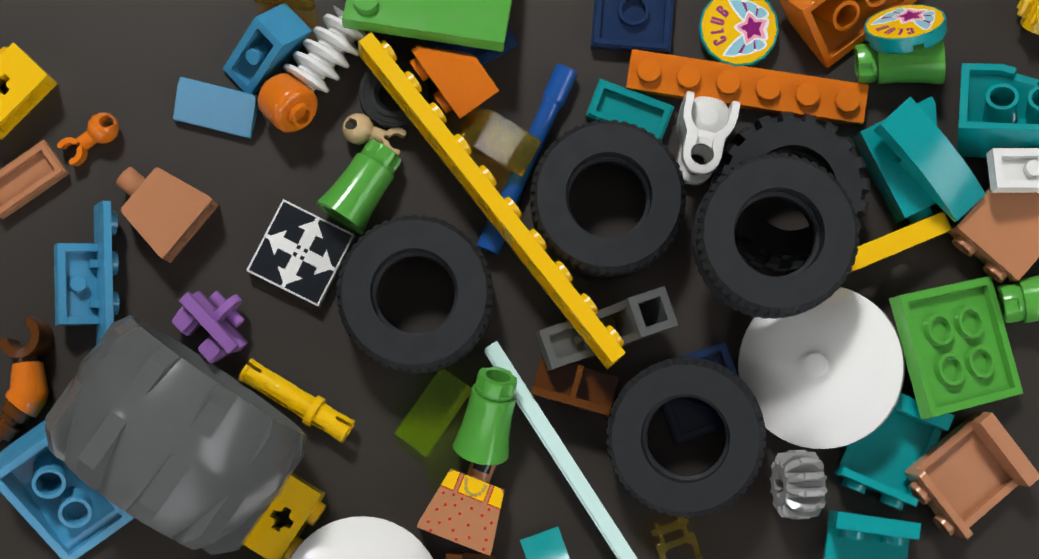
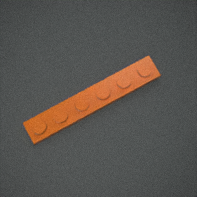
M635 49L631 51L626 82L627 89L641 94L683 100L686 92L690 91L695 92L694 98L699 96L722 100L727 107L730 106L732 101L740 102V109L773 114L793 112L794 117L800 118L806 113L817 116V120L860 127L864 124L869 88L868 84L748 66H734L721 62Z

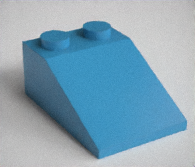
M45 419L0 451V492L61 559H77L133 520L134 517L89 487L61 459L52 454L48 448Z

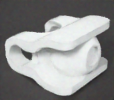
M687 91L681 103L676 124V134L679 141L676 162L680 165L679 169L683 173L685 183L701 185L710 178L712 172L719 165L724 143L737 122L740 102L732 101L728 108L722 100L706 96L694 98L695 92ZM691 155L703 157L705 164L700 165L694 162Z

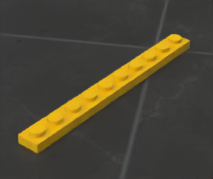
M372 32L359 40L358 54L606 369L614 365L626 353L622 349L624 341L619 333L612 326L608 325L605 327L596 316L598 309L592 299L585 293L580 295L570 283L573 278L564 264L560 261L554 263L545 252L547 244L542 236L533 228L529 231L519 219L522 217V213L510 197L503 199L494 187L497 185L494 176L484 165L480 167L476 165L469 156L472 151L465 139L458 133L453 136L444 124L447 122V119L442 110L434 102L428 104L419 93L422 91V88L415 76L410 71L404 73L396 64L397 56L392 47L385 40L379 42Z

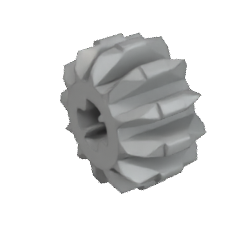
M788 450L784 453H778L775 461L772 463V476L769 478L771 481L770 493L773 495V506L781 517L796 520L810 519V517L819 516L821 509L825 507V493L828 492L825 483L827 476L824 475V464L822 460H819L816 452Z

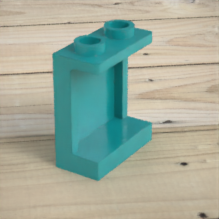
M901 393L893 411L880 427L867 437L844 446L833 474L844 478L841 485L855 492L865 494L866 489H870L881 494L879 502L902 511L904 505L917 507L920 499L915 498L910 492L908 486L911 482L903 472L938 443L942 431H949L954 415L948 413L921 420L916 399Z

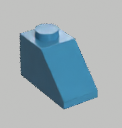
M283 3L254 17L222 69L244 92L254 95L269 78L275 76L283 68L284 64L289 63L293 59V53L301 49L303 41L309 37L312 30L286 3Z

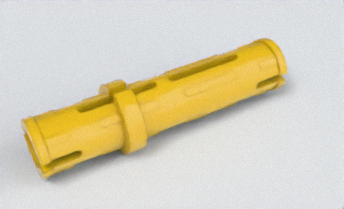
M253 358L248 361V365L244 366L239 375L238 381L245 383L277 404L295 413L303 419L302 423L306 426L314 425L337 439L340 443L345 441L355 425V420L325 403L326 399L320 395L314 397L303 391L298 386L256 362Z

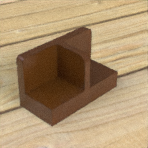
M541 356L531 394L538 398L609 417L620 377L584 368V366L579 364L578 366L569 364L548 371L544 358Z

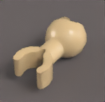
M361 113L348 116L342 126L343 135L349 142L360 145L370 139H374L389 147L397 156H399L400 150L392 148L389 141L384 138L388 139L392 136L405 138L407 134L402 128H390L386 131L375 127L370 118ZM349 121L354 124L355 128L346 129L345 124Z

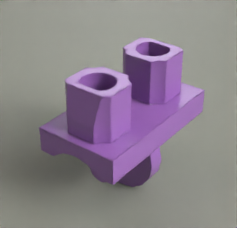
M197 291L194 294L187 292L179 300L183 306L172 319V323L186 336L192 335L201 325L207 330L210 336L198 349L208 362H218L228 354L241 351L248 344V341L235 329L245 321L236 311L243 302L237 294L226 300L218 291H215L208 300L201 291Z

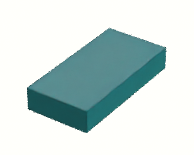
M599 79L585 118L592 121L598 120V122H602V120H618V122L625 121L631 125L636 124L637 127H643L647 132L655 134V137L657 139L660 138L662 141L674 106Z

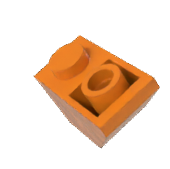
M415 44L410 48L415 55L410 64L423 82L430 77L439 90L433 96L446 114L454 110L460 119L499 91L472 53Z

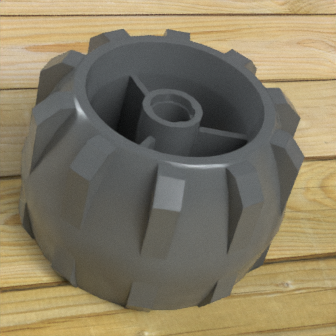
M132 315L110 325L98 344L81 361L73 379L45 417V431L49 450L55 457L61 459L80 480L145 525L192 550L202 548L210 555L240 549L270 504L281 494L288 478L305 455L306 434L292 420L193 350L156 327Z

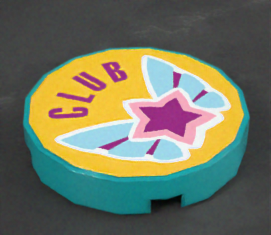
M711 0L703 9L698 32L700 44L715 62L752 67L763 60L773 49L779 28L777 15L767 0Z
M927 5L891 7L877 12L867 19L864 24L865 40L869 42V46L874 50L888 54L909 53L914 51L913 45L924 43V48H929L940 42L946 35V17L940 9Z

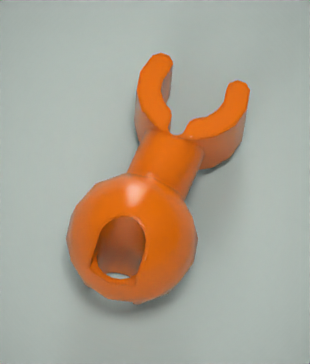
M106 112L95 114L88 121L87 130L76 139L66 137L59 141L57 147L67 150L70 146L77 145L76 155L68 163L79 166L86 160L88 149L96 143L107 144L114 141L119 132L117 119L112 114ZM112 118L114 124L109 126V122Z

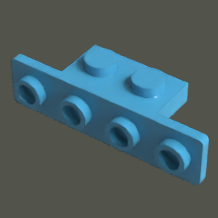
M101 201L94 205V244L56 243L54 245L55 326L96 325V345L114 322V316L118 315L119 294L117 291H113V275H117L119 261L117 252L112 251V235H116L118 219L116 212L111 211V201Z

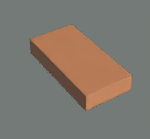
M44 139L0 169L1 219L4 220L69 174L49 143Z

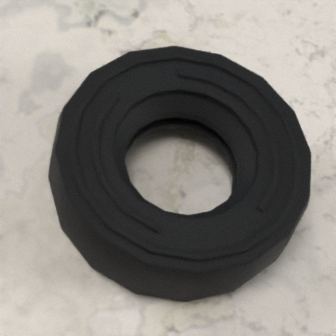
M397 58L395 62L404 73L410 71L418 80L422 91L419 93L429 104L431 93L428 81L425 80L423 82L408 60ZM368 69L360 81L358 93L363 112L374 124L384 129L411 127L413 123L401 108L392 109L382 104L379 98L382 84L372 71Z

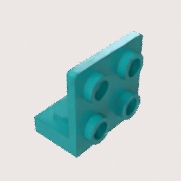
M829 510L823 559H907L910 539L919 540L921 523Z

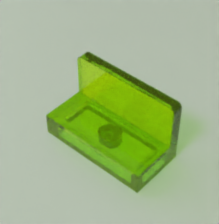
M444 368L439 369L394 434L417 449L423 456L429 457L469 400L472 388Z

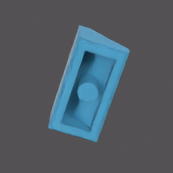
M179 77L173 120L251 139L259 111L258 96Z

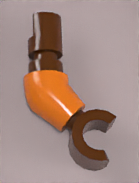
M27 316L25 325L29 328L31 336L25 347L22 348L18 340L10 338L0 339L2 350L10 357L17 359V363L11 366L10 388L5 393L7 399L1 406L3 412L0 414V442L2 439L12 442L21 431L18 425L20 423L25 425L31 417L36 418L44 408L49 396L44 363L38 360L43 359L50 352L54 342V334L49 324L37 317Z

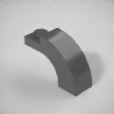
M665 286L629 297L612 306L598 310L596 314L605 327L610 325L619 333L624 341L623 346L678 326ZM569 321L535 332L548 371L596 356Z

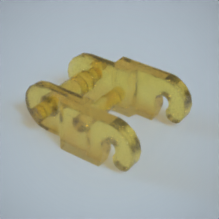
M677 517V521L660 527L657 522L653 523L655 530L651 531L653 537L658 536L660 543L655 544L660 559H666L665 553L668 549L684 543L691 544L696 559H703L694 532H688L685 526L689 524L688 518L683 520L682 517ZM678 529L682 530L684 537L665 543L664 534Z

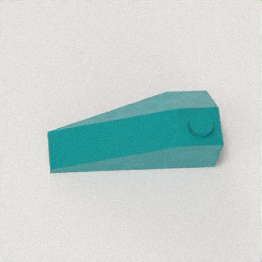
M962 63L957 152L960 156L987 158L986 153L993 148H1039V79L1016 73L1017 68L1004 64Z

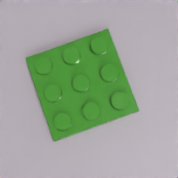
M992 276L889 298L921 420L1023 394Z

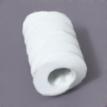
M334 5L333 9L338 17L331 14H325L323 17V21L328 29L319 26L313 29L318 42L311 39L303 41V46L308 54L299 51L293 53V58L298 67L288 63L283 66L287 73L297 77L310 87L313 92L316 89L325 93L330 91L324 79L326 77L336 81L340 79L334 69L335 65L348 69L350 65L344 54L347 52L358 56V49L354 42L366 36V33L362 30L343 28L342 16L344 11Z

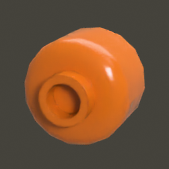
M280 73L269 78L261 87L258 96V108L263 116L277 129L285 133L296 132L305 128L314 118L318 107L317 96L313 90L291 73Z

